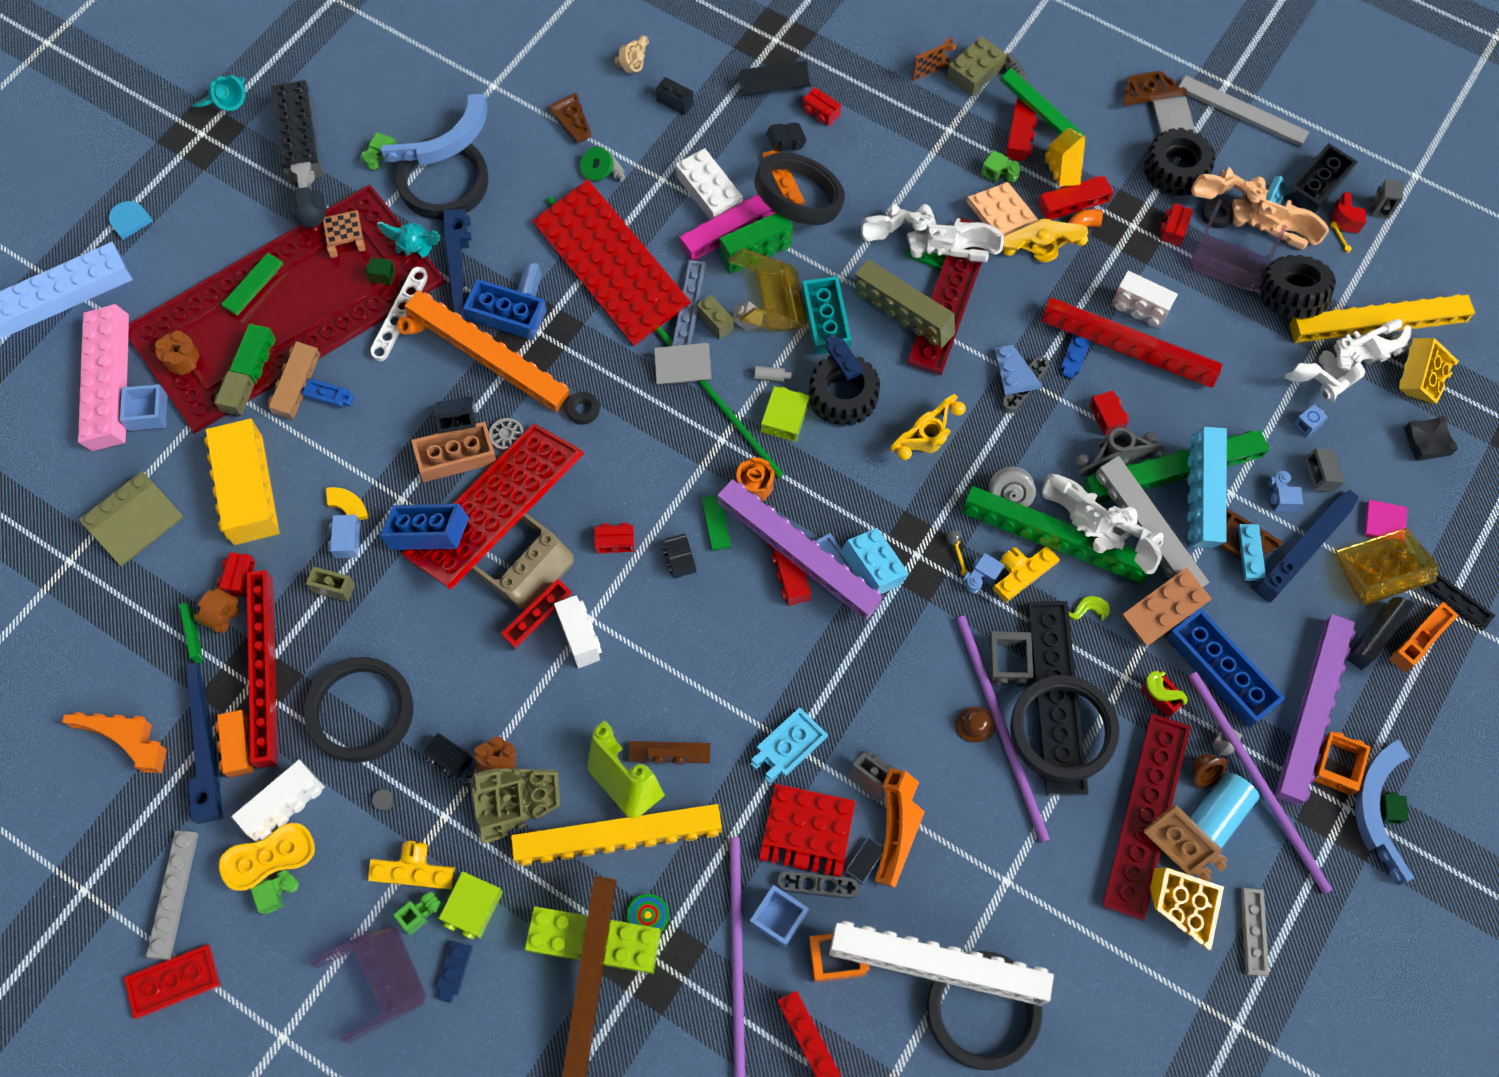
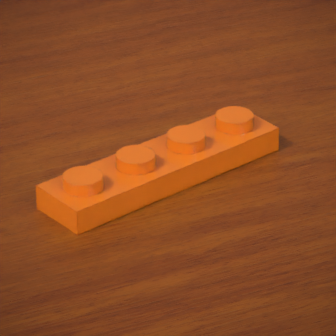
M771 150L763 153L762 158L764 159L766 156L773 153H780V151ZM777 169L770 172L780 194L797 204L805 205V200L790 170Z

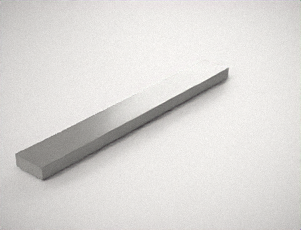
M1185 76L1179 86L1180 88L1184 86L1187 89L1186 95L1299 147L1302 146L1309 134V131L1191 77Z

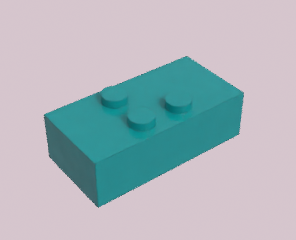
M838 276L802 281L801 292L814 355L828 353L825 347L827 346L825 339L834 334L839 339L843 338L850 349L852 339Z

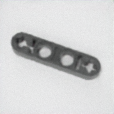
M1042 356L1036 357L1029 365L1039 381L1046 374L1049 367L1048 359ZM1040 364H1043V366L1040 367V369H1039L1038 372H1037V371H1036L1037 366L1040 365ZM1032 390L1025 391L1026 393L1023 395L1018 393L1006 395L1002 403V409L1008 414L1015 413ZM1013 398H1015L1014 405L1008 406V403H1011Z
M786 871L779 875L777 881L779 889L790 893L852 899L859 891L857 881L845 877ZM788 876L790 881H796V877H800L798 882L799 889H796V884L790 883L789 887H785L781 880H785V877ZM806 878L811 879L814 883L813 888L810 890L804 889L802 886V881ZM825 881H832L835 886L834 890L831 892L825 891L823 883ZM838 882H842L841 887H847L848 883H851V886L855 888L851 894H848L846 889H840V893H836Z

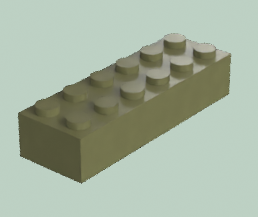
M868 259L855 273L857 294L861 299H866L876 309H881L890 318L898 320L902 326L909 327L916 335L926 338L930 344L942 348L955 334L953 312Z

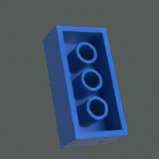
M477 279L463 307L466 319L531 340H534L547 312L544 299Z
M459 503L393 505L380 537L390 550L457 549L469 517Z

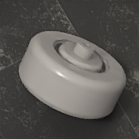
M1011 466L999 470L993 475L989 483L990 493L1026 507L1032 504L1036 495L1032 476L1020 467Z

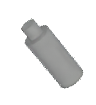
M612 155L613 168L611 174L615 179L619 178L620 181H623L626 178L624 175L625 170Z
M756 366L755 379L784 382V379L791 380L792 372H785L784 368Z

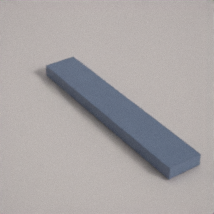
M688 260L683 292L689 298L691 304L678 313L672 346L692 344L697 317V304L700 301L706 262Z

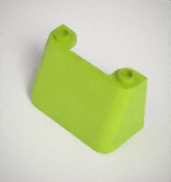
M604 720L592 733L587 769L590 775L626 816L638 818L665 795L654 773L646 765L638 764L630 770H627L618 758V752L622 750V747L616 741L611 726Z

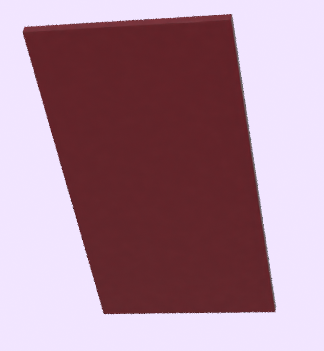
M370 184L326 209L325 217L358 210L365 251L359 252L356 241L335 245L338 256L331 258L327 249L323 221L314 228H304L298 225L129 323L128 338L194 434L229 414L220 412L215 404V396L221 389L222 379L230 371L249 324L270 328L275 336V344L269 351L268 361L264 363L262 375L258 378L257 383L254 384L248 402L274 387L277 380L281 379L283 365L288 362L290 348L294 347L296 341L318 348L320 359L385 320L413 268L422 267L427 273V282L421 291L422 293H429L446 283L444 277L427 256L422 258L418 251L411 252L410 255H406L405 251L396 253V241L386 237L378 228L377 222H383L395 228H400L403 225ZM267 253L282 261V267L238 316L223 308L221 304ZM371 257L393 261L396 271L392 285L370 282L368 275H366V265L369 264ZM420 272L414 275L416 280H421L424 277V274ZM410 287L406 290V293L413 295L416 293V289ZM400 303L398 308L400 310L403 309L406 303ZM174 331H181L183 334H186L193 341L200 354L196 368L184 375L173 372L169 373L156 355V341Z

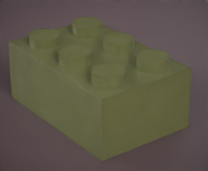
M981 36L949 64L947 79L970 96H973L1004 68L1007 54Z

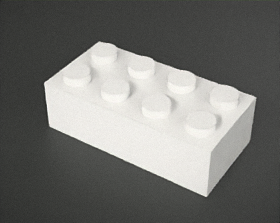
M705 148L676 163V177L710 220L743 202V196Z
M298 760L237 811L232 818L249 837L256 842L267 838L276 828L285 825L289 817L294 813L300 812L310 799L318 797L324 785L303 762Z

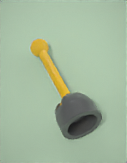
M952 531L947 533L945 537L949 545L955 546L962 569L961 575L965 576L968 570L965 568L958 546L962 540L960 531Z

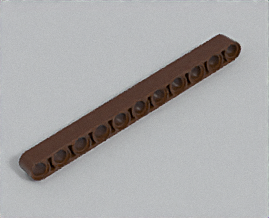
M595 876L593 880L562 1077H587L617 879Z

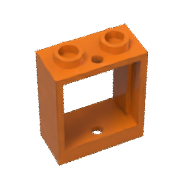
M1329 732L1319 752L1321 757L1315 767L1314 772H1316L1313 781L1351 796L1357 793L1360 789L1371 746L1365 745L1361 740L1344 737V734L1340 732ZM1330 745L1357 754L1351 779L1324 769Z
M833 934L809 937L814 983L866 976V971H869V965L859 962V970L823 974L819 942L832 941Z

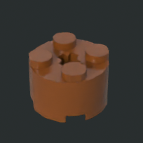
M174 331L156 341V355L169 373L173 372L184 375L196 368L200 354L193 341L186 334H183L181 331Z
M214 587V591L208 590L200 600L198 606L201 609L199 614L194 615V619L215 632L225 633L229 628V622L232 617L236 618L240 613L241 608L238 607V598Z
M493 737L490 741L475 748L476 773L490 769H517L515 747L511 743L504 741L502 737Z

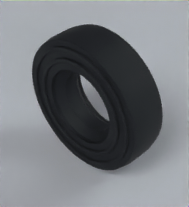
M1222 198L1208 200L1203 206L1201 213L1203 221L1213 228L1228 226L1234 217L1232 204ZM1215 208L1220 209L1224 212V217H1215L1211 211Z
M578 392L568 399L566 411L568 417L574 423L585 425L593 422L598 417L600 407L594 395L588 392ZM579 403H587L590 406V410L585 414H580L576 411V406Z

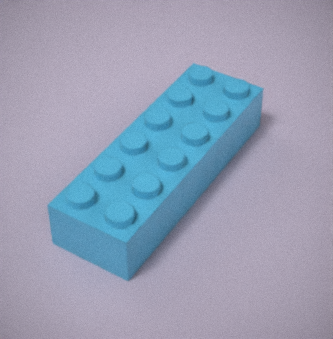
M1203 427L1192 434L1188 440V447L1190 448V456L1188 458V466L1190 467L1188 485H1190V493L1187 500L1188 504H1190V511L1188 512L1187 520L1190 523V530L1187 533V540L1189 541V547L1214 548L1226 542L1227 428Z

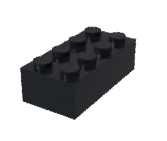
M1328 143L1290 185L1283 198L1287 201H1292L1291 203L1298 208L1316 213L1348 178L1358 161Z

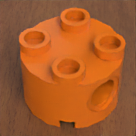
M749 458L748 461H743L738 467L736 482L742 483L748 492L756 494L761 501H764L773 490L774 470L771 464L762 458Z

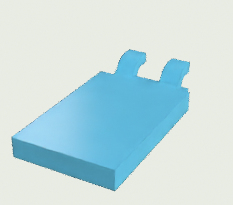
M799 707L757 746L759 753L751 759L750 765L757 770L765 761L772 769L765 774L766 777L764 779L771 784L780 773L786 777L827 739L828 734Z

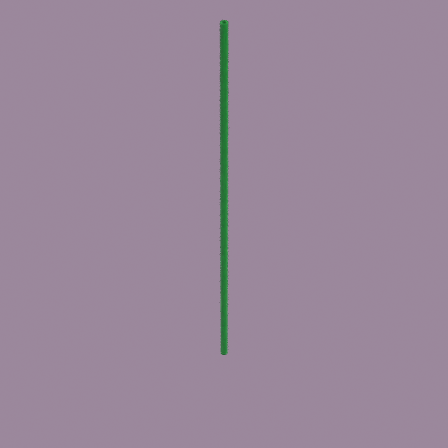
M552 196L547 199L551 206L556 203ZM660 326L656 329V333L668 347L672 346L673 340ZM697 381L756 453L771 464L777 478H781L784 473L708 382Z

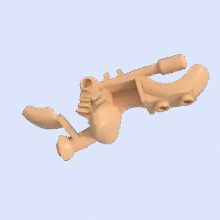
M1228 166L1226 170L1223 169L1219 176L1213 174L1199 175L1191 188L1194 196L1213 199L1217 194L1221 195L1234 187L1243 192L1241 199L1233 200L1232 202L1233 224L1241 227L1248 223L1252 227H1258L1261 231L1264 230L1275 237L1285 240L1288 245L1299 250L1305 249L1308 242L1311 245H1318L1329 232L1327 224L1319 216L1307 209L1291 205L1292 201L1288 200L1285 206L1265 200L1268 190H1266L1265 180L1261 176L1255 177L1248 182L1233 174L1232 169ZM1285 230L1294 231L1302 235L1304 238L1297 236L1293 233L1289 234L1285 232Z

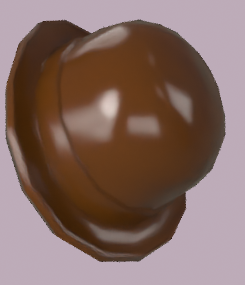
M982 707L967 708L959 714L956 720L958 734L970 742L988 740L996 729L992 714Z
M1209 753L1200 755L1193 764L1195 785L1199 788H1207L1215 784L1224 774L1228 761L1225 758H1217Z

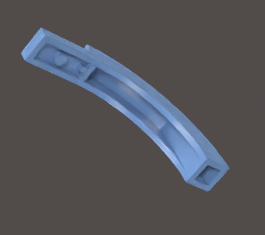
M468 95L467 108L461 120L449 132L436 139L419 143L381 145L384 161L418 160L420 165L445 160L459 153L477 137L484 125L488 109L486 95Z
M1399 739L1382 749L1365 767L1360 789L1355 795V814L1359 832L1368 851L1374 848L1377 849L1378 856L1389 868L1392 879L1398 885L1414 879L1386 833L1380 813V796L1386 778L1398 764L1410 758Z

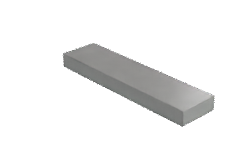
M1242 888L1240 890L1245 975L1269 976L1264 889Z

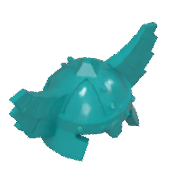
M234 75L215 77L208 86V96L194 103L192 107H201L213 103L227 111L238 109L245 100V88L243 86L245 77L237 78Z
M377 222L381 232L386 237L396 241L395 250L397 254L405 251L406 255H410L411 252L418 251L419 255L424 258L430 252L432 245H437V242L440 240V235H438L437 231L426 232L421 225L414 222L405 224L400 228L389 226L383 222Z

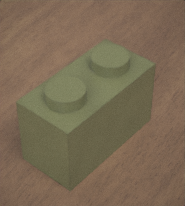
M712 295L697 304V316L719 340L734 330V319Z
M227 372L226 377L222 379L221 389L215 396V404L220 412L242 416L254 387L250 376Z
M317 567L312 568L306 582L312 593L349 602L355 587V583L350 576Z

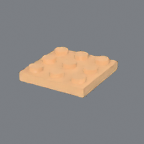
M1008 182L969 196L966 200L983 223L997 228L1003 236L1032 225L1038 220Z

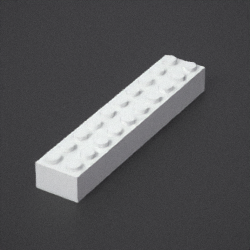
M841 921V924L837 923L835 926L829 952L830 956L1039 1006L1050 1001L1054 974L1048 973V969L1041 967L1029 969L1026 968V964L1020 962L1008 964L1004 963L1005 959L999 957L987 959L983 958V954L978 952L966 954L962 953L960 948L952 946L945 949L941 948L940 944L927 941V944L918 942V939L915 937L906 936L903 939L897 937L896 933L884 931V934L875 932V928L863 926L862 929L856 928L853 923Z

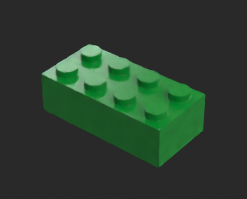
M774 213L720 238V258L731 274L742 270L748 265L756 264L759 260L766 257L769 258L779 251L787 250L792 246L793 225L789 219Z

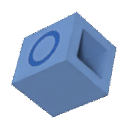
M1314 404L1301 414L1293 425L1307 438L1322 426L1328 416Z

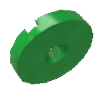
M599 146L592 147L586 151L580 162L582 174L594 182L604 180V177L607 174L609 175L613 168L612 155L605 148ZM600 160V165L594 168L595 162Z

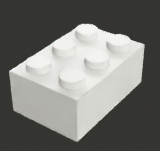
M1128 271L1117 290L1111 306L1118 311L1131 315L1135 319L1148 323L1152 327L1160 329L1178 294Z
M577 595L554 603L578 669L600 661L599 654L602 653L597 635L594 633L591 620L588 618L583 600L579 601Z

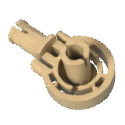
M642 35L638 41L634 40L622 45L619 50V56L615 57V64H618L617 67H623L629 74L639 72L643 67V59L645 57L643 53H645V47L649 43L648 38Z

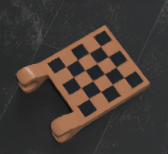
M358 210L324 218L327 249L331 258L338 256L335 245L356 241L359 252L366 250Z

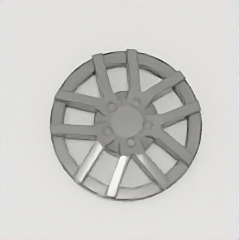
M503 418L496 421L489 430L492 445L503 451L512 445V441L518 439L514 437L515 435L521 436L524 433L522 425L512 418ZM503 422H509L506 427ZM499 424L502 427L500 430L496 427ZM509 442L510 446L505 447V443Z

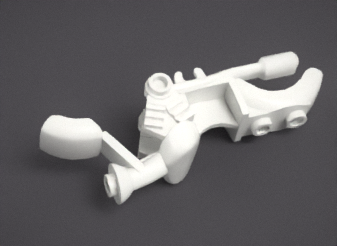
M893 203V207H889L888 216L867 217L862 220L861 225L862 238L865 241L885 239L889 232H893L906 221L913 223L915 231L907 233V240L910 245L911 255L915 258H919L924 252H927L928 254L937 253V255L944 254L968 258L970 261L985 263L988 261L989 252L992 254L1000 253L1004 243L1003 234L997 228L985 223L960 222V219L957 218L954 226L936 225L933 212L927 204L921 205L917 212L900 209ZM968 247H980V248H983V249H985V250H987V251H984V250H976V249H970V250H964V249H965V248H968Z
M1400 319L1381 325L1380 328L1363 336L1355 331L1353 333L1355 339H1352L1348 334L1345 338L1337 340V343L1334 345L1337 353L1336 358L1330 351L1322 352L1319 357V363L1323 366V369L1316 363H1300L1292 372L1285 375V379L1293 382H1304L1315 378L1323 384L1320 388L1322 399L1326 403H1333L1337 395L1364 376L1365 370L1360 363L1362 360L1369 365L1377 360L1383 362L1389 359L1391 355L1398 356L1405 352L1404 348L1408 345L1411 336V327H1404L1402 333L1392 336L1390 340L1377 335L1382 333L1388 334L1402 327Z
M1048 474L1042 488V496L1067 508L1070 512V519L1073 520L1072 524L1077 526L1078 531L1083 530L1087 537H1099L1093 542L1094 551L1104 553L1107 549H1114V547L1122 549L1125 544L1124 539L1133 535L1139 538L1135 549L1137 552L1135 562L1147 574H1152L1156 571L1162 558L1159 547L1163 543V533H1152L1148 529L1137 525L1138 517L1135 508L1125 507L1120 509L1113 506V508L1106 510L1095 502L1097 494L1087 493L1083 487L1069 478L1058 474Z

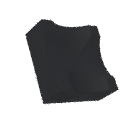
M1445 416L1426 421H1410L1404 427L1416 461L1451 456L1458 449L1450 436Z

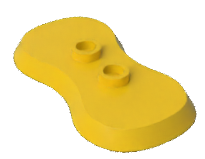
M299 823L282 825L261 841L238 844L226 850L219 860L221 877L230 889L237 891L251 889L273 872L295 869L309 862L315 851L314 841L305 826Z

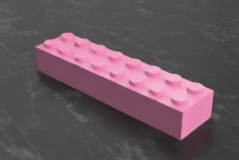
M116 304L83 313L78 443L91 451L126 443V428L120 421L122 387H127L129 314Z

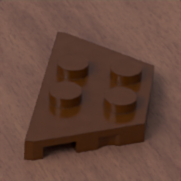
M1160 70L1128 76L1123 105L1128 106L1186 95L1187 89L1184 86L1180 88L1175 85L1176 81L1167 77Z
M1226 508V542L1218 545V547L1242 561L1238 526L1240 524L1253 523ZM1260 528L1264 556L1279 548L1283 542Z

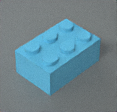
M878 528L847 540L840 551L855 576L863 578L866 585L871 589H877L880 594L901 586L909 575Z

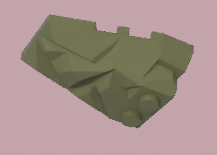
M490 769L475 773L472 779H470L473 813L482 844L503 839L508 836L507 831L516 826L520 829L526 826L525 821L532 817L538 819L560 806L557 770Z

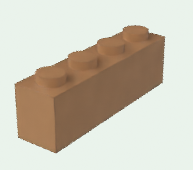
M297 341L294 347L290 348L289 360L283 365L281 379L277 380L275 384L276 391L268 401L272 414L294 420L303 398L302 392L309 378L311 379L319 360L320 353L318 348Z

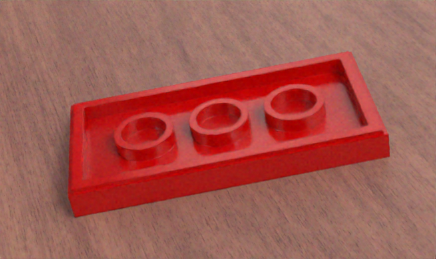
M209 944L124 977L133 1019L136 1020L221 986Z

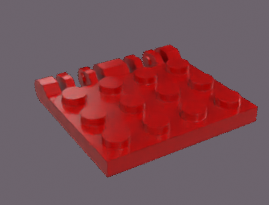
M775 784L759 860L768 862L770 848L773 847L771 863L776 864L778 850L782 849L787 850L783 861L784 866H789L792 851L796 852L793 868L807 871L810 856H815L812 872H817L820 857L827 859L824 869L825 875L830 874L832 860L836 862L833 876L841 877L856 801Z

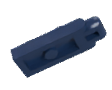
M834 334L825 339L827 352L847 381L863 373V368L843 338L839 339Z
M451 940L437 985V990L440 991L438 1000L451 1003L454 995L459 994L473 946Z

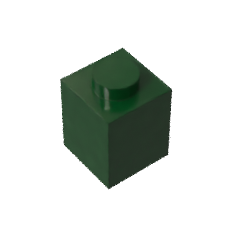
M371 257L369 264L366 265V275H368L370 282L392 285L396 271L393 261Z
M1387 792L1384 796L1380 797V813L1384 824L1401 825L1409 820L1407 796L1399 795L1397 792Z

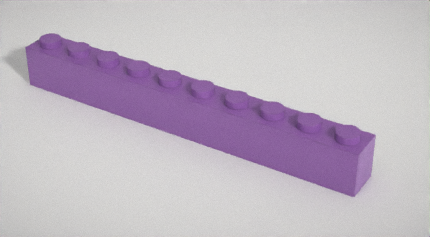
M732 479L717 495L719 505L865 621L881 605L883 597L877 589H871L866 585L863 578L852 574L845 564L838 563L831 553L824 552L816 541H810L805 537L802 530L791 526L788 519L777 515L771 506L763 504L761 499L756 494L748 492L742 483H737Z
M1331 614L1323 625L1274 795L1276 798L1296 806L1307 802L1309 799L1310 790L1308 788L1316 775V772L1313 770L1321 757V754L1318 752L1325 742L1326 735H1324L1325 728H1328L1331 721L1329 713L1333 710L1336 703L1334 695L1340 688L1341 682H1339V678L1346 668V665L1343 663L1350 653L1351 648L1348 645L1355 635V630H1353L1355 622Z

